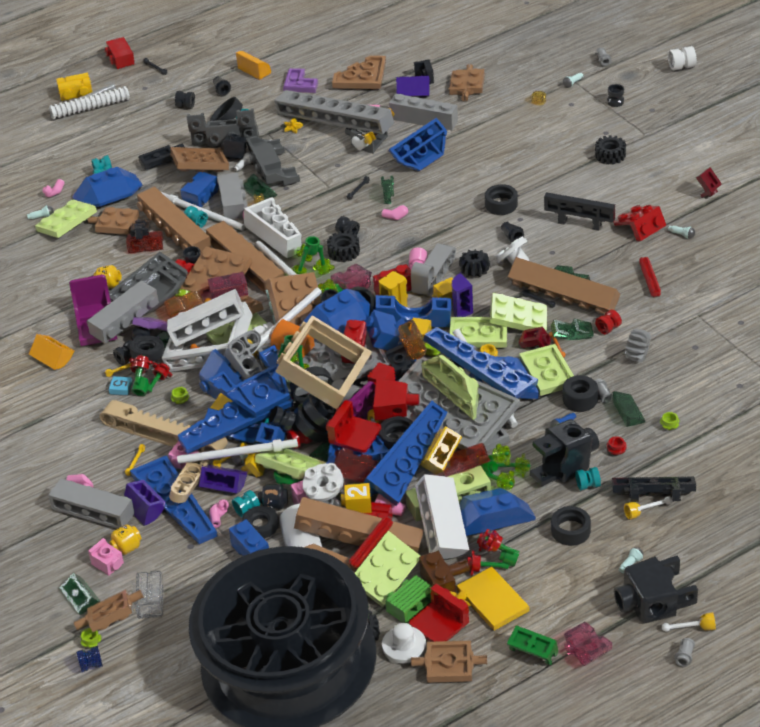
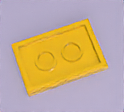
M493 567L457 585L458 592L466 590L467 597L465 600L469 602L473 609L494 631L529 612V605Z

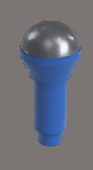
M569 413L562 418H555L551 421L550 427L569 419L574 420L576 414Z

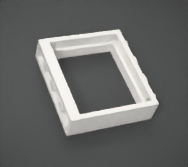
M242 302L244 316L231 321L235 323L228 343L183 350L185 343L175 346L170 337L162 356L163 362L170 368L169 371L203 367L214 349L225 356V350L229 343L248 331L253 315L246 302ZM231 348L233 352L239 353L237 349Z

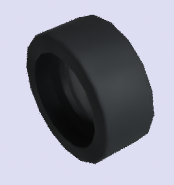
M498 184L491 186L485 192V208L492 214H510L518 207V192L512 186ZM496 198L509 199L503 202L494 201Z
M395 416L381 423L379 437L384 441V445L388 450L399 439H393L387 435L394 431H406L413 423L412 420L407 417Z
M566 506L558 509L551 518L552 536L563 545L573 546L584 543L591 533L590 515L585 510L575 506ZM565 521H576L582 524L583 527L575 531H568L560 528L559 525Z

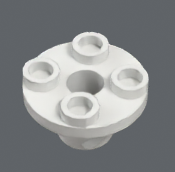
M522 236L512 242L508 248L495 256L497 262L501 263L507 258L513 265L516 257L529 261V258L521 249L528 242L527 239H524Z
M334 463L319 464L305 471L303 489L310 499L327 501L336 497L341 491L344 478Z
M400 623L385 634L382 640V649L392 664L410 663L411 657L424 656L426 639L420 630L407 623Z

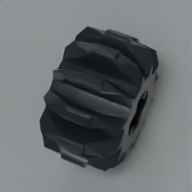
M468 250L467 253H462L459 266L461 273L466 274V277H481L482 274H487L490 261L488 254L483 253V250Z

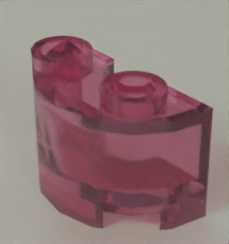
M356 263L348 267L345 273L339 271L331 275V282L339 284L343 290L357 286L368 289L371 285L372 272Z
M585 621L564 633L567 642L564 644L567 653L569 655L574 654L583 666L590 664L612 649V642L603 635L599 637L595 629Z

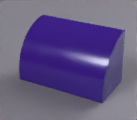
M429 76L396 77L397 94L430 96Z
M461 273L452 280L454 317H466L473 314L472 284Z
M212 465L202 466L199 487L239 493L245 484L247 471Z
M144 480L126 484L124 496L132 499L134 516L144 526L155 521L162 513L166 502Z

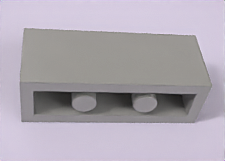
M238 172L217 175L224 217L230 219L243 218L244 208L248 207L247 200H245L243 180L239 179Z

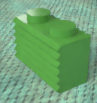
M417 575L413 576L410 580L406 579L396 592L388 594L385 600L386 611L402 623H408L431 603L430 588L433 586L426 581L424 582Z

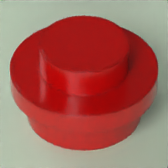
M615 436L609 439L606 449L613 455H620L626 451L627 445L623 438Z

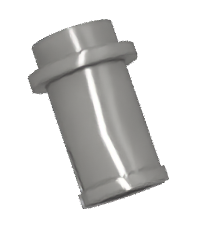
M598 48L595 54L599 59V63L602 66L609 65L611 56L606 53L604 48Z
M596 379L598 396L603 403H609L613 399V395L607 388L606 381Z
M681 639L679 651L675 654L676 663L681 667H687L692 662L691 655L695 646V642L692 639Z

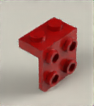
M640 205L634 206L630 209V212L617 216L618 219L613 222L615 226L631 225L637 241H642L667 226L660 206L651 205L644 207Z
M345 400L337 408L335 415L326 425L329 443L361 453L367 452L381 430V424L355 417L353 403Z
M436 583L430 588L431 603L409 621V625L420 630L430 642L448 641L469 623V606L462 599H458L448 589L442 588Z

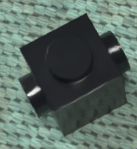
M238 134L227 135L221 143L223 154L229 159H243L244 154L247 153L246 137H239Z

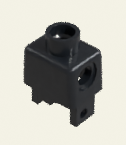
M572 419L546 428L545 436L532 443V446L543 455V464L530 470L529 475L541 486H544L557 479L565 483L575 477L577 470L587 471L590 465L591 452L599 448L597 434L591 428L583 429Z
M678 555L661 561L654 556L625 568L624 585L614 588V597L622 613L634 610L642 623H650L674 617L678 609L697 604L698 588L696 585H692L679 590L675 589L672 580L675 575L680 573V559Z

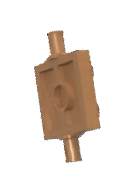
M467 64L466 70L452 71L449 87L450 95H462L461 100L465 102V100L468 101L469 95L482 93L485 70L473 69L472 64H470V67Z
M105 207L99 217L90 216L88 223H96V232L129 235L132 223H135L139 217V210Z
M124 590L87 608L88 613L85 617L75 621L74 625L77 630L87 625L90 626L92 632L104 630L111 623L126 619L132 613L131 605L144 598L141 590H138L128 595L127 591Z
M471 641L427 642L425 657H411L412 667L425 666L427 683L472 681L474 665H487V655L474 656L471 650Z

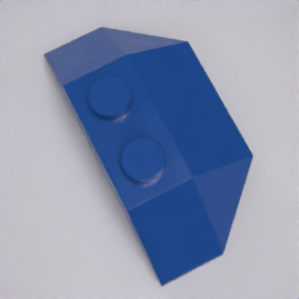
M436 117L391 147L388 151L399 164L420 172L444 155L447 130Z
M120 167L109 168L106 171L86 177L72 198L73 200L100 207L133 195L142 187V183L135 174Z
M344 289L318 304L304 322L307 323L313 315L344 334L348 320L366 322L369 316L370 303L358 291Z
M503 488L463 496L459 504L466 536L486 532L487 529L495 530L536 519L528 503Z

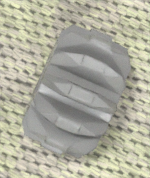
M633 329L631 331L625 350L626 358L635 362H642L645 359L651 341L649 332L642 329Z

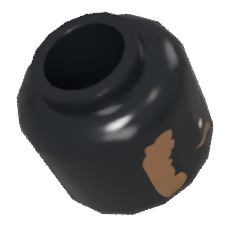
M265 484L262 491H258V500L265 507L282 510L285 505H288V490L284 489L282 484Z

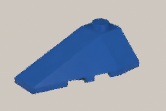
M216 349L212 350L199 373L200 388L215 399H217L221 392L208 383L209 378L224 371L234 385L243 381L242 375L238 371L234 373L229 367L231 365L230 361Z

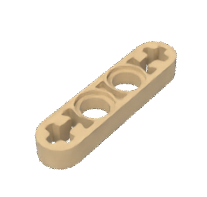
M210 459L187 462L171 486L169 498L176 503L187 501L200 481L202 466H207Z

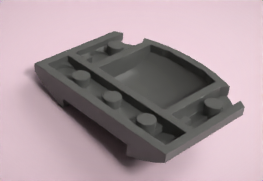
M158 252L109 292L110 300L114 301L139 281H143L157 290L159 303L145 314L151 313L165 305L175 296L183 285L188 271L163 253Z

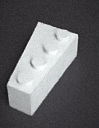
M273 197L244 208V226L286 258L301 252V233L292 222L288 221V216L281 212L280 206L275 204Z

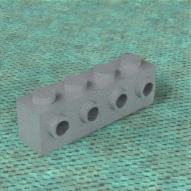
M395 94L389 102V108L395 114L393 120L426 125L437 117L446 130L450 131L454 129L458 122L457 105L403 94Z
M139 281L87 320L90 335L103 343H107L131 325L133 317H142L159 303L157 290L145 282Z
M60 479L48 495L51 508L117 529L126 525L134 515L132 499L73 481Z

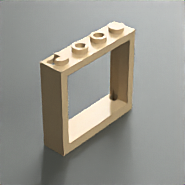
M312 315L308 322L303 321L298 329L299 331H296L291 340L293 343L289 342L284 350L286 354L281 353L276 362L279 366L275 372L337 409L372 352ZM307 334L355 363V366L339 390L290 361Z

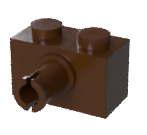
M439 550L419 557L420 575L424 582L426 581L431 586L437 583L442 588L456 593L454 576L470 572L466 559L448 565Z

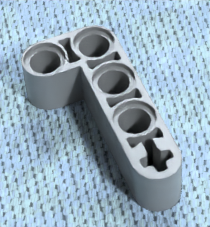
M437 243L424 264L418 262L413 264L411 269L412 292L427 296L433 294V285L442 280L455 259V247Z
M249 330L233 339L225 350V357L230 361L235 372L238 371L242 375L243 381L264 371L252 355L261 342V335L255 330ZM247 339L252 340L254 344L249 343ZM231 348L237 349L239 353L233 352ZM242 364H247L250 369H246Z

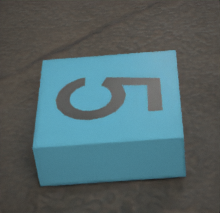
M113 376L109 393L128 395L132 385V377Z

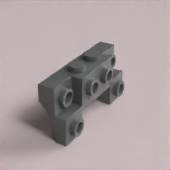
M254 108L246 111L237 110V119L207 121V123L205 122L204 113L200 115L187 114L192 145L208 144V146L218 148L221 147L222 140L230 134H238L239 137L246 138L259 137Z
M257 136L246 138L247 147L251 153V164L255 166L256 173L260 174L262 180H265L267 184L282 181L283 185H288L300 181V175L296 173L295 166L281 168V161L277 155L285 153L284 146L280 143V139L265 140Z

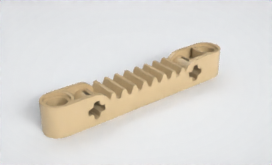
M111 400L99 415L102 423L108 427L174 447L178 442V434L190 427V425L184 427L183 423L177 425V421L170 423L169 418L164 421L162 416L157 419L156 414L150 417L149 412L143 415V410L138 412L135 406L117 400ZM221 438L198 449L200 453L224 449L228 444L227 438Z

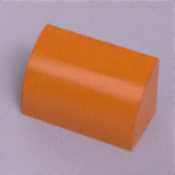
M282 319L272 333L270 346L275 345L276 349L280 350L285 336L294 335L296 331H299L300 326ZM308 334L301 343L303 346V357L315 347L314 338Z

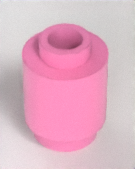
M419 247L413 248L409 253V268L412 269L415 262L424 264L427 260V251Z

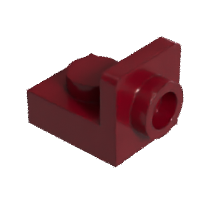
M711 167L696 177L704 189V192L700 194L702 198L707 195L709 197L713 196L718 192L717 188L722 185Z
M544 327L523 330L519 340L521 348L537 345L541 348L549 346L551 343V337Z

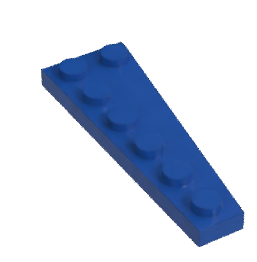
M438 327L424 335L423 341L499 391L519 398L537 386V378L518 368L513 370L507 367V363L502 360L497 362L491 359L490 354L474 350L473 345Z
M290 397V400L278 406L285 410L293 406V400ZM229 401L219 411L212 412L205 419L198 421L178 434V440L185 452L189 454L269 417L272 409L255 417L235 402Z
M431 401L366 477L364 482L369 483L371 488L397 506L448 412Z
M167 456L130 470L131 476L135 481L144 480L166 502L164 510L198 544L218 537L217 530L192 493L184 503H176L169 498L171 486L179 474Z

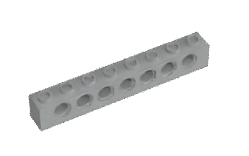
M285 90L274 100L277 112L280 115L368 132L373 131V133L384 134L394 124L391 109L289 90Z

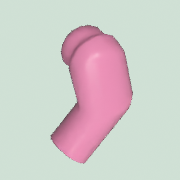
M58 179L53 188L47 185L42 189V192L46 197H53L61 193L65 183L63 180Z
M404 205L398 206L394 210L383 209L382 211L383 218L400 220L408 214V208Z
M84 474L67 476L66 480L93 488V483Z
M222 499L210 508V521L215 528L221 525L220 517L228 511L229 503L226 500Z

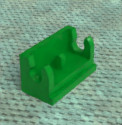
M517 625L507 642L510 650L515 651L518 649L544 659L548 665L552 664V655L556 657L559 652L555 639Z

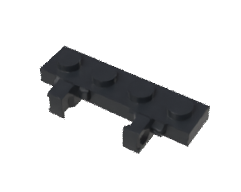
M545 193L544 210L558 214L559 224L566 223L568 219L567 214L592 219L594 224L592 230L599 231L602 222L613 223L615 220L616 204Z
M694 476L612 478V491L619 495L630 494V502H639V494L646 495L650 492L671 494L672 501H681L680 494L696 492V481Z

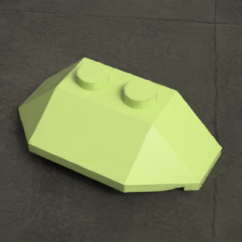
M439 355L422 362L423 377L474 420L477 417L479 385L477 381L469 377L461 367H457L444 355Z

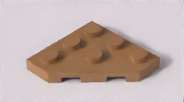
M370 55L365 58L364 62L360 64L356 62L348 66L346 71L334 73L332 87L339 89H381L386 56Z
M205 247L180 289L187 290L194 296L204 294L203 291L211 287L215 289L226 284L227 280L244 276L253 261L248 256Z

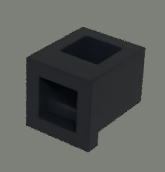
M403 344L385 352L391 366L395 368L394 371L397 379L401 378L413 365Z

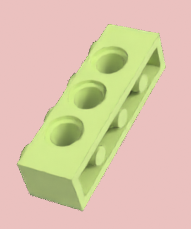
M481 466L448 476L454 478L459 504L463 496L491 490V481ZM416 488L405 491L406 506L416 522L422 520Z

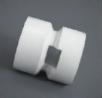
M693 46L684 47L682 50H669L668 61L671 70H680L683 66L685 68L696 67L697 58Z

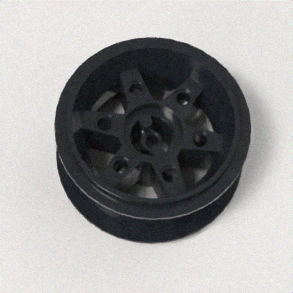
M295 546L272 547L252 552L232 561L206 582L195 599L189 617L188 631L190 643L196 658L201 663L202 684L207 697L218 712L240 727H319L341 716L362 696L371 681L377 659L376 643L373 631L368 623V600L360 579L341 560L316 549Z

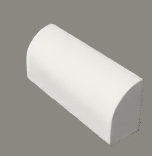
M236 289L168 319L167 332L174 345H181L244 316V308Z
M424 474L416 483L415 488L428 551L432 553L439 550L443 559L463 555L469 551L454 478Z
M300 504L292 505L282 512L279 524L285 546L306 547L314 543L322 547L319 535L294 529L295 518Z

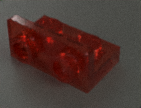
M150 232L149 235L143 236V239L131 237V234L127 235L128 253L164 250L163 232Z
M484 443L454 452L449 460L450 467L444 469L445 477L490 462Z
M347 448L335 451L334 455L336 458L334 464L341 471L343 478L363 483L377 466L378 461L372 460L373 457L370 455H354V451Z

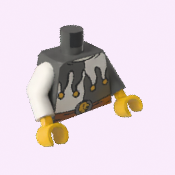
M345 128V134L351 136L352 146L372 154L388 136L387 131L384 134L373 133V131L368 132Z

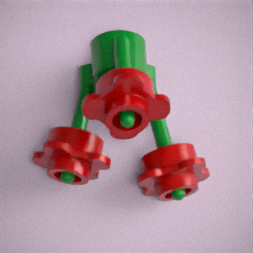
M138 355L135 359L130 358V369L135 373L132 393L137 396H146L147 392L151 393L159 379L165 380L167 376L170 378L173 376L169 371V366L165 363H153L144 355ZM149 364H152L154 367L152 372L155 378L149 384V380L141 375L149 369Z
M487 529L485 533L482 532L477 537L479 551L481 552L482 549L487 552L500 550L499 560H502V563L481 561V555H474V550H472L471 557L467 556L466 561L470 568V576H473V572H480V566L500 567L507 570L509 565L514 567L519 551L502 544L503 537L496 530L489 533L490 529Z

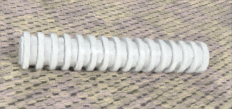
M123 86L122 89L119 87L118 90L113 89V91L100 92L98 95L94 94V96H84L83 99L80 97L79 100H69L68 103L65 101L64 104L50 105L49 111L51 117L55 120L56 117L70 116L71 113L74 115L75 112L89 111L90 108L95 109V107H104L106 104L108 106L110 103L124 102L125 99L128 101L130 96L127 87Z

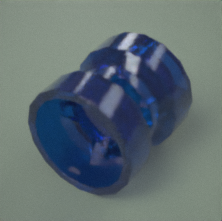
M98 645L91 647L87 652L84 650L76 651L81 672L88 671L89 667H103Z

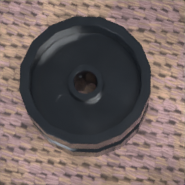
M309 393L303 403L294 409V423L306 437L316 442H323L328 438V431H326L327 422L333 418L337 409Z

